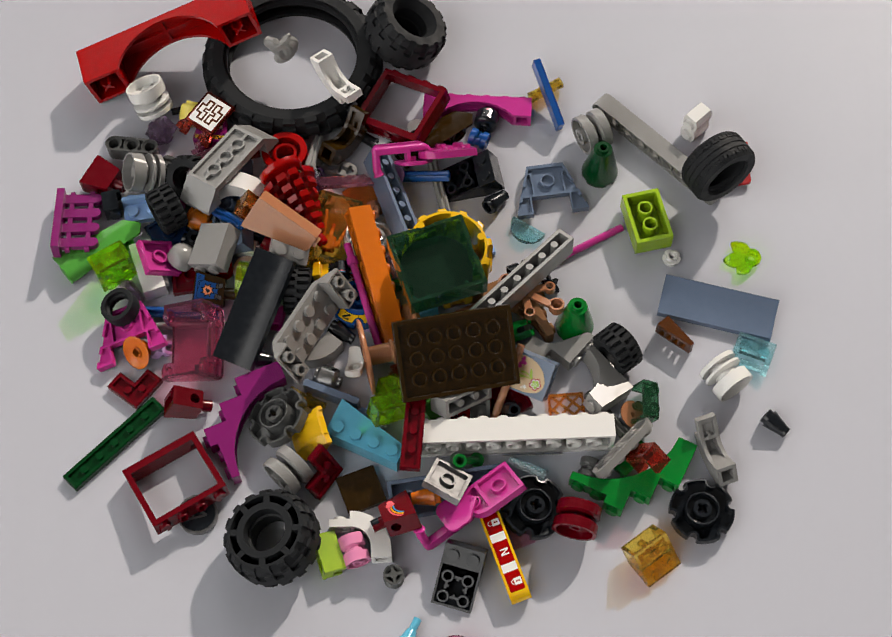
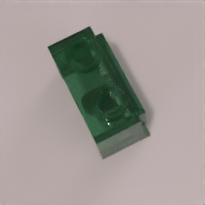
M643 379L633 385L634 387L631 390L642 394V402L636 401L632 404L634 410L643 412V414L631 419V424H635L644 418H648L651 423L659 420L658 383Z

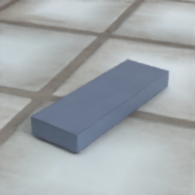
M305 379L302 384L304 392L338 405L344 399L356 409H359L361 406L360 398L309 379Z

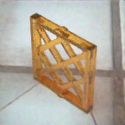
M583 392L550 394L548 396L549 415L552 416L553 412L556 415L560 414L555 410L559 405L564 408L562 413L568 411L572 415H577L580 410L585 412ZM565 398L571 402L567 407L562 404ZM578 398H581V406L575 402ZM551 400L557 403L553 408L551 407ZM572 405L578 408L575 413L569 409Z

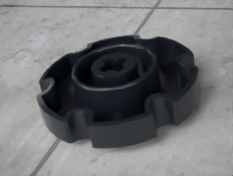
M537 475L520 477L519 479L527 490L501 508V511L506 512L508 515L504 522L519 537H522L523 534H528L530 540L546 539L554 533L552 525L554 517L558 515L556 507L563 493L548 478L540 481Z
M694 479L684 483V490H675L669 502L668 513L674 515L671 525L682 538L687 540L689 537H693L696 540V544H710L720 539V532L728 533L734 521L735 510L728 506L731 504L732 498L722 486H719L717 483L714 486H710L706 479Z

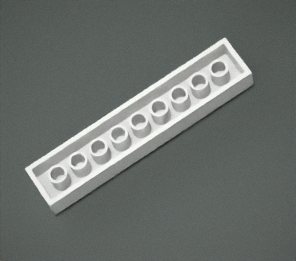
M581 412L577 415L560 413L556 416H549L548 414L528 416L522 414L517 417L500 415L497 418H489L487 416H479L477 418L462 416L457 419L440 417L437 420L425 418L422 457L451 456L455 452L469 456L475 452L482 455L610 451L614 446L616 438L614 414H609L608 412H599L597 414Z

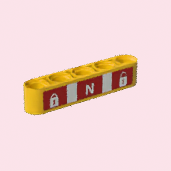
M499 510L488 517L479 518L512 605L532 598Z

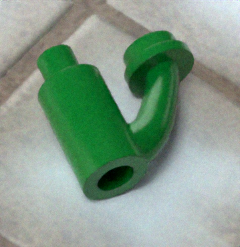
M455 452L450 456V463L458 468H462L465 465L480 467L484 463V457L478 452L472 453L470 456Z

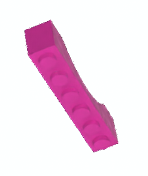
M449 93L450 101L440 116L443 117L453 111L476 112L482 107H492L498 112L499 117L505 119L510 124L530 126L532 98ZM424 94L423 117L436 97Z

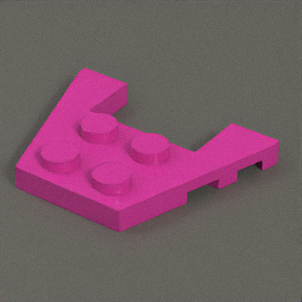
M140 300L139 313L130 324L117 327L105 319L102 334L104 341L99 351L101 358L100 362L97 363V370L100 372L116 366L114 349L122 346L127 337L134 336L140 339L147 336L148 347L152 352L168 346L166 339ZM127 306L112 311V316L121 314Z

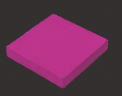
M138 240L135 243L145 275L179 276L182 273L168 262L167 253L173 247L171 241Z

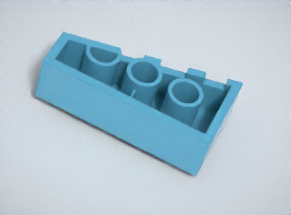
M342 399L327 426L332 444L398 472L402 444Z

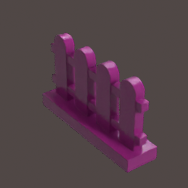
M57 188L50 242L54 258H61L62 250L65 253H70V250L90 252V249H96L99 246L98 239L91 237V235H96L100 232L99 224L93 223V220H99L102 217L101 210L94 208V206L102 204L100 194L90 192V194L76 195V192H71V195H67L65 188ZM89 206L84 209H75V207ZM74 221H87V223H73V222H74ZM72 235H85V237L72 238Z

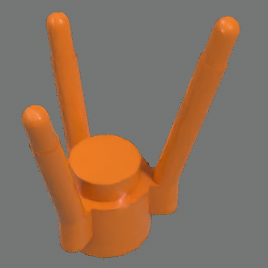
M325 209L323 219L325 228H327L328 209ZM333 223L329 234H326V229L323 232L328 239L327 244L319 248L325 252L334 253L335 248L339 249L345 237L347 227L336 241L337 238L333 236L336 224Z

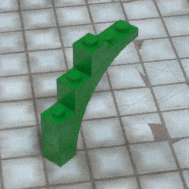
M679 437L672 450L667 454V459L665 456L648 470L633 476L616 479L589 477L573 471L568 485L577 492L583 491L589 494L594 500L604 501L602 509L608 515L620 517L629 497H632L639 504L645 503L649 505L657 485H660L665 491L675 492L683 480L698 445Z

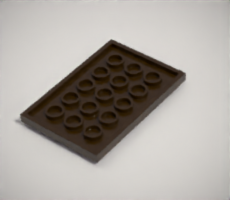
M510 304L391 322L403 403L520 384Z

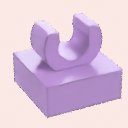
M167 341L168 346L153 352L151 351V358L158 360L162 355L170 357L172 352L167 351L166 347L171 348L173 342Z

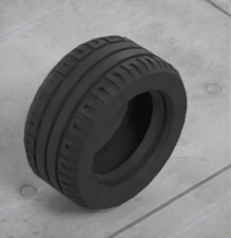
M732 131L718 133L700 144L689 155L682 167V180L699 200H716L731 192L744 181L755 165V154L738 133Z

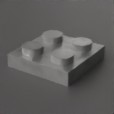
M437 456L421 486L457 506L473 476Z

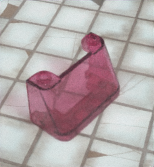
M204 298L164 305L163 320L168 326L173 328L172 363L164 364L161 371L162 380L166 382L221 380L224 374V360L212 355L224 328L223 309Z

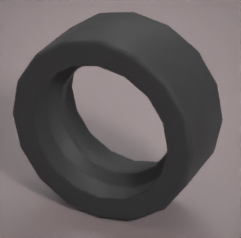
M116 288L104 297L100 309L103 317L112 325L118 327L128 325L136 318L139 313L140 304L136 296L129 290ZM128 299L126 309L121 314L112 316L114 306L120 300Z

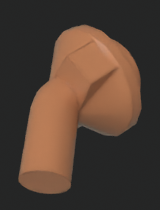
M370 200L366 204L371 205L376 218L383 214L377 200Z

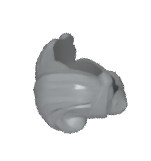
M287 33L279 40L275 37L267 36L263 44L274 53V60L277 63H285L295 55L299 42L297 38Z

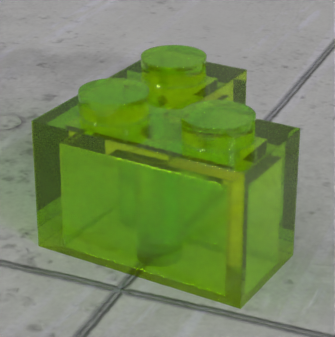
M396 373L378 378L376 394L370 397L366 413L375 427L404 419L406 403L402 402L399 378Z

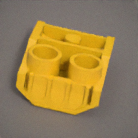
M321 406L311 410L300 433H295L292 436L296 453L306 461L318 444L328 449L332 443Z

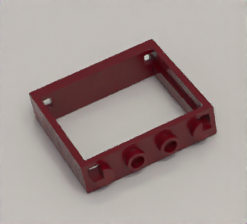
M385 68L361 106L363 110L369 113L365 127L368 128L367 132L396 143L408 141L425 142L449 103L450 96L447 89L441 85L437 86L427 80L422 81L412 75L402 74L398 70ZM391 82L436 97L414 133L370 118V115Z
M194 431L122 470L158 535L166 530H171L173 526L180 522L187 521L192 515L206 510L208 506L216 501H222L223 497L230 494L225 482ZM197 449L217 484L156 519L136 482L190 451Z

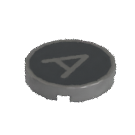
M192 495L186 498L181 504L187 502L188 500L194 498L197 495ZM213 503L206 510L192 515L187 521L180 522V526L192 535L207 533L216 525L218 520L216 504Z

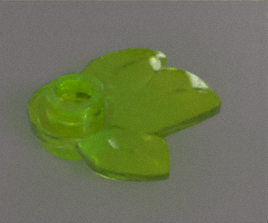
M734 241L730 243L733 253L723 259L727 266L736 268L737 275H746L751 272L752 267L759 265L761 255L756 249H750L746 243Z

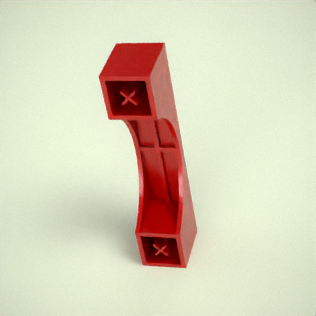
M194 0L78 50L76 54L84 84L97 101L102 103L125 93L126 88L135 81L143 65L155 53L171 43L192 37H208L219 40L230 48L262 34L251 0Z

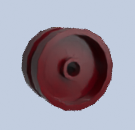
M560 498L556 507L558 515L554 517L552 529L556 533L570 539L581 541L594 540L597 537L598 525L596 523L600 521L602 508L598 504L583 498Z

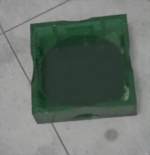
M462 214L436 221L426 227L410 229L386 237L387 249L411 314L487 292L488 280L479 257L472 248L471 237Z

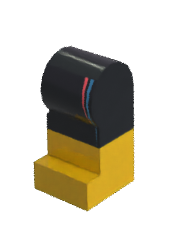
M344 260L328 264H321L320 261L313 262L312 276L316 281L333 269L338 268L348 281L350 278V267H348L347 261Z

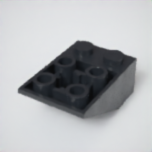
M488 149L443 169L451 173L450 181H443L448 202L489 196L505 189L498 159Z
M449 538L445 544L431 603L471 614L489 549Z

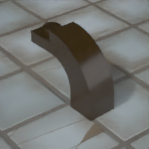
M351 105L344 127L333 139L322 141L317 158L329 166L338 165L349 158L358 148L368 128L365 127L369 113L357 105Z

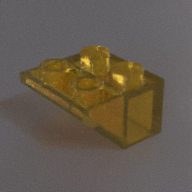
M653 524L621 547L630 566L648 587H651L681 564L667 533Z

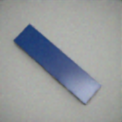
M541 59L533 60L532 69L555 130H562L565 123Z

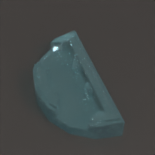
M513 216L511 232L519 242L534 244L540 242L545 237V233Z

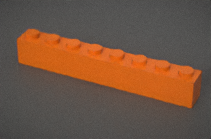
M370 204L350 207L345 213V219L354 252L359 261V270L382 343L389 342V339L394 341L391 322L405 319L400 313L401 304L395 295V283L391 281L390 265L386 263V250L381 245V232L376 227V214L371 209Z

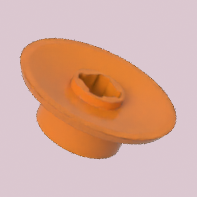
M134 336L127 337L123 343V353L128 363L136 369L145 368L149 363L151 355L148 343Z

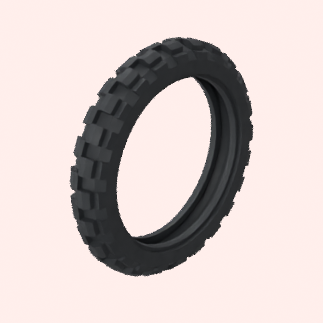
M251 0L259 25L278 18L304 16L325 21L338 28L347 36L353 44L357 55L354 71L348 81L361 88L363 93L355 102L349 104L346 102L341 104L333 96L318 104L298 109H280L260 104L240 91L230 75L231 60L239 44L229 48L219 40L207 38L205 52L202 57V67L208 94L231 107L232 111L227 116L231 123L234 125H250L271 136L280 132H292L298 134L304 140H308L309 136L316 134L323 136L331 133L335 127H343L351 105H357L361 108L383 73V60L371 49V44L367 42L365 37L364 23L367 15H364L362 9L352 1Z

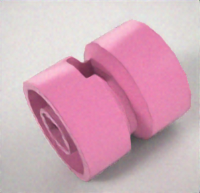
M361 531L345 534L338 539L342 553H345L343 559L347 569H355L371 561L368 548H364L366 542Z

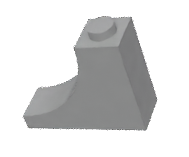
M595 346L589 348L582 361L586 364L592 375L593 390L588 393L583 405L591 414H597L599 412H606L626 399L634 386L614 368Z

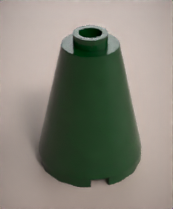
M601 141L594 146L584 161L582 177H584L588 185L595 188H604L606 185L615 182L618 168L611 144Z

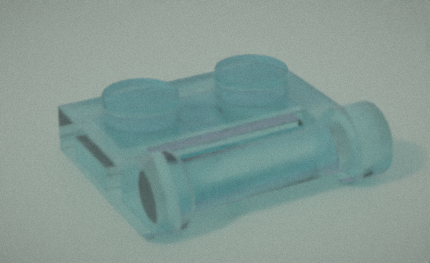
M740 332L733 352L735 357L740 353L764 362L762 366L738 357L740 360L739 366L744 365L747 369L756 371L761 376L766 377L777 344Z

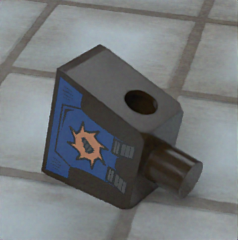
M196 271L191 305L193 309L224 308L225 299L235 300L237 289L227 288L226 279Z

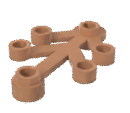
M506 273L501 275L497 281V284L508 274ZM551 281L537 285L522 299L524 318L527 320H533L536 315V310L532 307L530 299L549 308L553 315H560L564 311L565 303L561 298L549 300L537 294L539 292H545L549 295L555 292V283ZM519 302L511 309V312H516L519 309Z

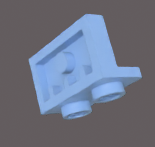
M145 194L128 195L121 198L125 220L140 223L155 221L145 200Z

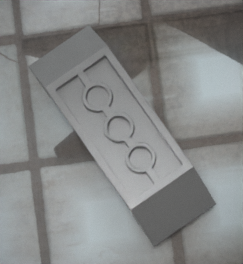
M234 125L187 174L180 200L210 215L221 204L218 195L219 191L259 149L268 153L279 140L250 125Z
M338 268L328 272L310 285L272 341L274 358L297 384L302 382L310 369L304 362L338 309H349L359 295Z

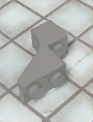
M587 332L557 343H547L532 336L524 345V349L548 359L553 358L569 371L573 366L576 367L581 362L582 355L587 353L588 349L593 346L592 340L594 335Z

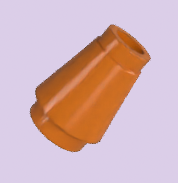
M426 488L411 492L413 505L436 506V504L441 503V497Z

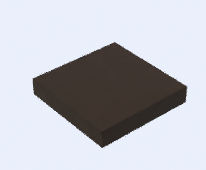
M373 465L335 479L349 517L350 511L363 512L387 501Z

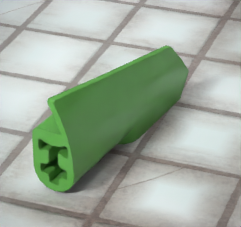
M121 220L100 231L98 234L91 236L98 239L99 246L96 249H90V252L70 250V253H65L63 251L61 258L53 257V260L58 264L66 278L73 284L102 262L110 263L130 250L128 245L134 244L133 239L141 233V223Z

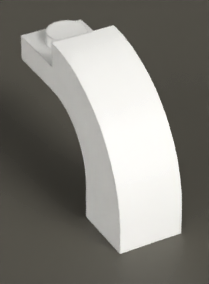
M323 49L310 57L311 63L323 85L339 103L344 104L346 102L349 104L355 102L363 95L361 88L349 82L343 75L331 52Z
M238 171L219 191L218 195L220 200L227 196H238L255 204L261 193H263L264 184L260 179Z
M350 511V519H346L343 516L329 519L330 531L335 530V533L361 531L363 533V536L371 545L372 563H392L391 541L386 529L374 532L370 521L376 518L360 511Z

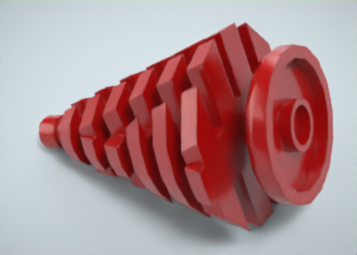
M296 155L285 156L276 160L260 174L259 179L266 186L263 192L266 190L320 228L322 231L318 237L321 239L317 245L319 247L326 245L328 239L323 234L326 228L325 223L322 222L323 212H319L321 203L318 200L319 192L316 188L317 182L314 178V168L310 167V165H301V161Z

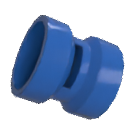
M472 128L467 144H470V146L476 145L479 149L486 150L491 133H483L477 128Z

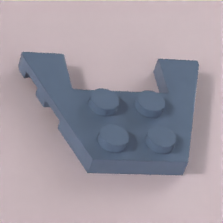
M563 162L527 166L517 219L534 218L532 201L569 196L572 213L589 211V204L587 201L585 202L581 191L577 189L573 178Z

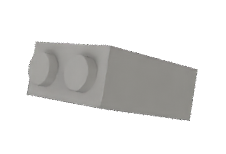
M201 223L188 265L194 268L195 272H210L213 274L228 272L241 231L230 223Z

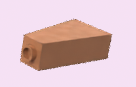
M266 190L258 198L241 224L246 229L306 252L311 246L315 248L321 239L318 237L322 231L320 228Z

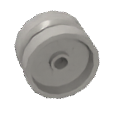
M594 108L588 111L586 116L581 114L572 119L571 126L574 137L585 154L589 155L598 142L613 143L611 126L600 109Z
M284 444L276 451L277 459L270 457L263 464L265 471L280 488L289 491L291 494H296L301 489L300 482L306 484L314 476L308 464L293 449Z

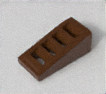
M669 316L657 324L656 333L687 353L692 351L694 342Z

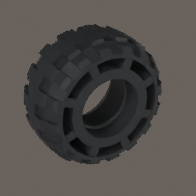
M376 0L367 12L364 23L367 42L371 44V49L375 54L377 53L384 62L392 64L393 67L398 69L404 68V70L410 71L424 68L437 57L445 45L447 35L446 23L443 21L441 12L435 8L431 1Z
M267 489L260 491L258 495L251 494L246 497V501L242 505H237L234 508L232 518H228L225 525L227 533L223 537V546L226 548L227 553L225 555L229 563L246 580L256 585H263L264 587L278 586V584L284 586L293 582L295 577L298 576L300 578L307 572L305 569L308 565H313L317 558L315 553L320 549L321 537L319 536L321 528L315 513L305 501L287 490L279 489L273 491ZM273 522H284L285 530L281 540L268 550L258 551L256 542L263 528Z

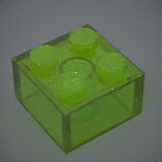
M121 240L86 258L104 292L115 289L119 284L129 281L137 275L133 260Z

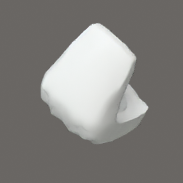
M359 346L349 347L345 376L357 378L362 375L365 362L361 348Z

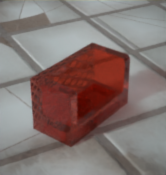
M655 442L640 443L637 448L626 455L625 460L638 473L647 470L648 467L655 473H660L671 459Z

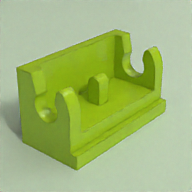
M335 530L320 533L321 545L315 554L317 555L316 560L322 579L325 580L342 574V570H345L347 567Z

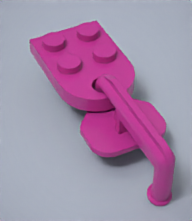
M421 141L377 144L372 148L373 177L379 178L384 175L381 170L380 156L404 153V159L395 160L394 164L399 166H416L431 163L433 159L477 155V148L471 147L470 144H463V142H455L452 145L436 144L435 148H430L429 145ZM418 151L419 159H416V156H411V152Z
M504 461L470 485L457 506L446 500L437 506L436 514L444 524L443 527L429 537L426 535L423 525L422 528L413 530V532L426 550H432L473 521L474 518H485L492 515L527 490V488L506 461Z

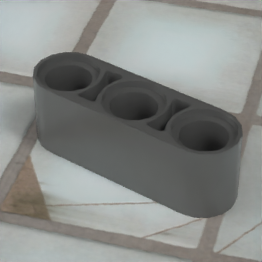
M111 136L105 142L108 153L113 159L124 160L129 152L142 153L144 156L147 153L152 155L160 154L158 144L153 139Z

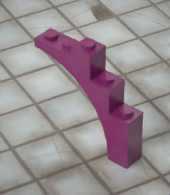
M277 361L234 378L236 385L233 387L237 397L219 403L221 411L218 413L222 422L204 429L206 436L203 437L206 448L211 447L213 454L217 452L221 463L225 461L227 468L224 471L228 480H233L234 485L242 482L238 470V443L243 426L250 416L257 401H262L265 397L264 395L270 390L287 385L284 372Z

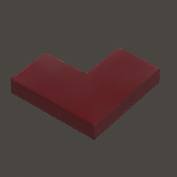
M149 369L135 383L120 372L107 387L134 409L138 410L159 388L163 380Z
M318 444L307 458V461L317 472L305 488L315 499L320 500L342 472L343 468L323 445Z

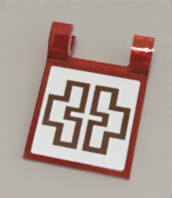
M207 92L187 117L177 122L176 127L184 135L189 132L191 126L201 131L202 133L198 135L197 140L201 142L202 146L207 148L211 143L213 135L232 114L235 107Z

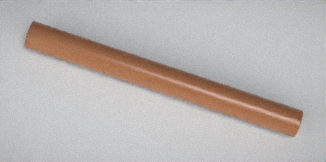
M519 343L516 347L518 364L525 348L524 345ZM510 385L501 387L490 416L491 418H497L500 415Z

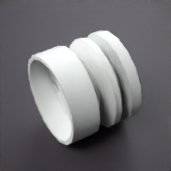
M158 74L140 77L126 88V94L130 102L134 104V109L141 120L148 121L159 118L166 114L173 106V101L165 90V84Z
M727 350L713 358L699 374L703 380H706L705 383L708 386L716 384L712 391L721 402L738 394L753 378V375L744 365L737 367L740 360L738 357H735L732 350Z

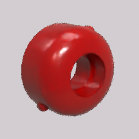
M292 132L274 134L273 137L277 138L279 142L268 153L262 151L265 167H268L282 157L290 155L298 156L301 165H305L308 156L306 142L301 136Z

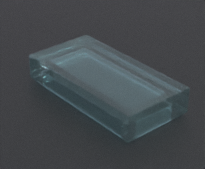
M514 456L510 457L507 462L512 467L542 479H546L549 473L544 468Z

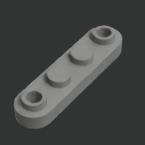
M643 418L635 423L594 466L592 472L597 478L605 479L609 477L613 472L612 470L626 459L625 456L638 447V442L651 433L653 424L648 418Z

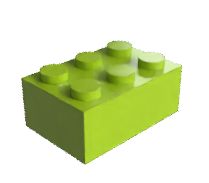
M659 189L622 195L620 208L634 253L671 247L674 235Z

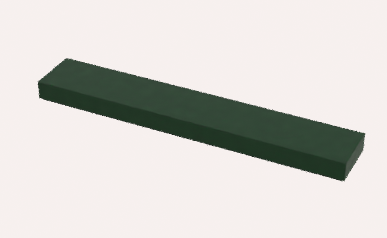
M154 397L150 398L62 477L76 492L80 490L163 416L164 407Z

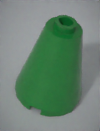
M582 298L571 299L565 306L564 311L556 319V330L558 336L563 340L587 332L592 334L594 329L588 305Z

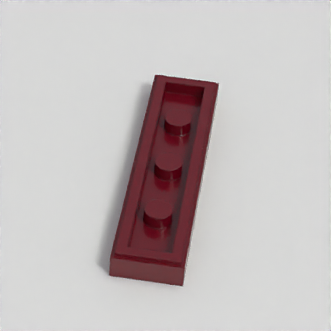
M427 399L406 403L399 467L402 471L420 472Z

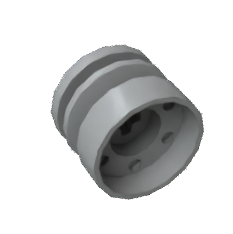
M134 152L126 154L122 165V181L125 190L132 192L144 190L149 192L164 184L166 170L162 155L147 153L144 156L142 153Z

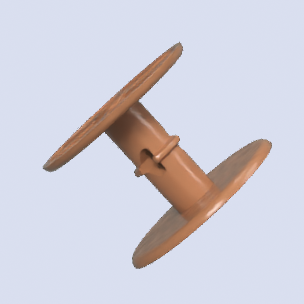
M411 307L409 309V319L417 318L414 308ZM356 319L370 389L374 396L376 394V385L372 366L392 361L394 364L397 363L394 341L389 339L387 343L368 347L362 323L359 319Z

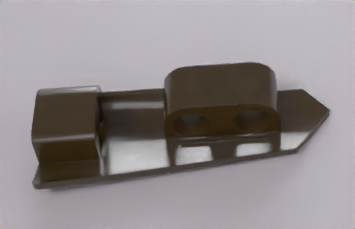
M453 111L440 117L424 143L429 145L430 148H435L436 144L452 145V143L460 141L465 136L466 129L473 125V114ZM418 151L411 152V156H416V159H419ZM404 153L394 154L397 160L404 159Z

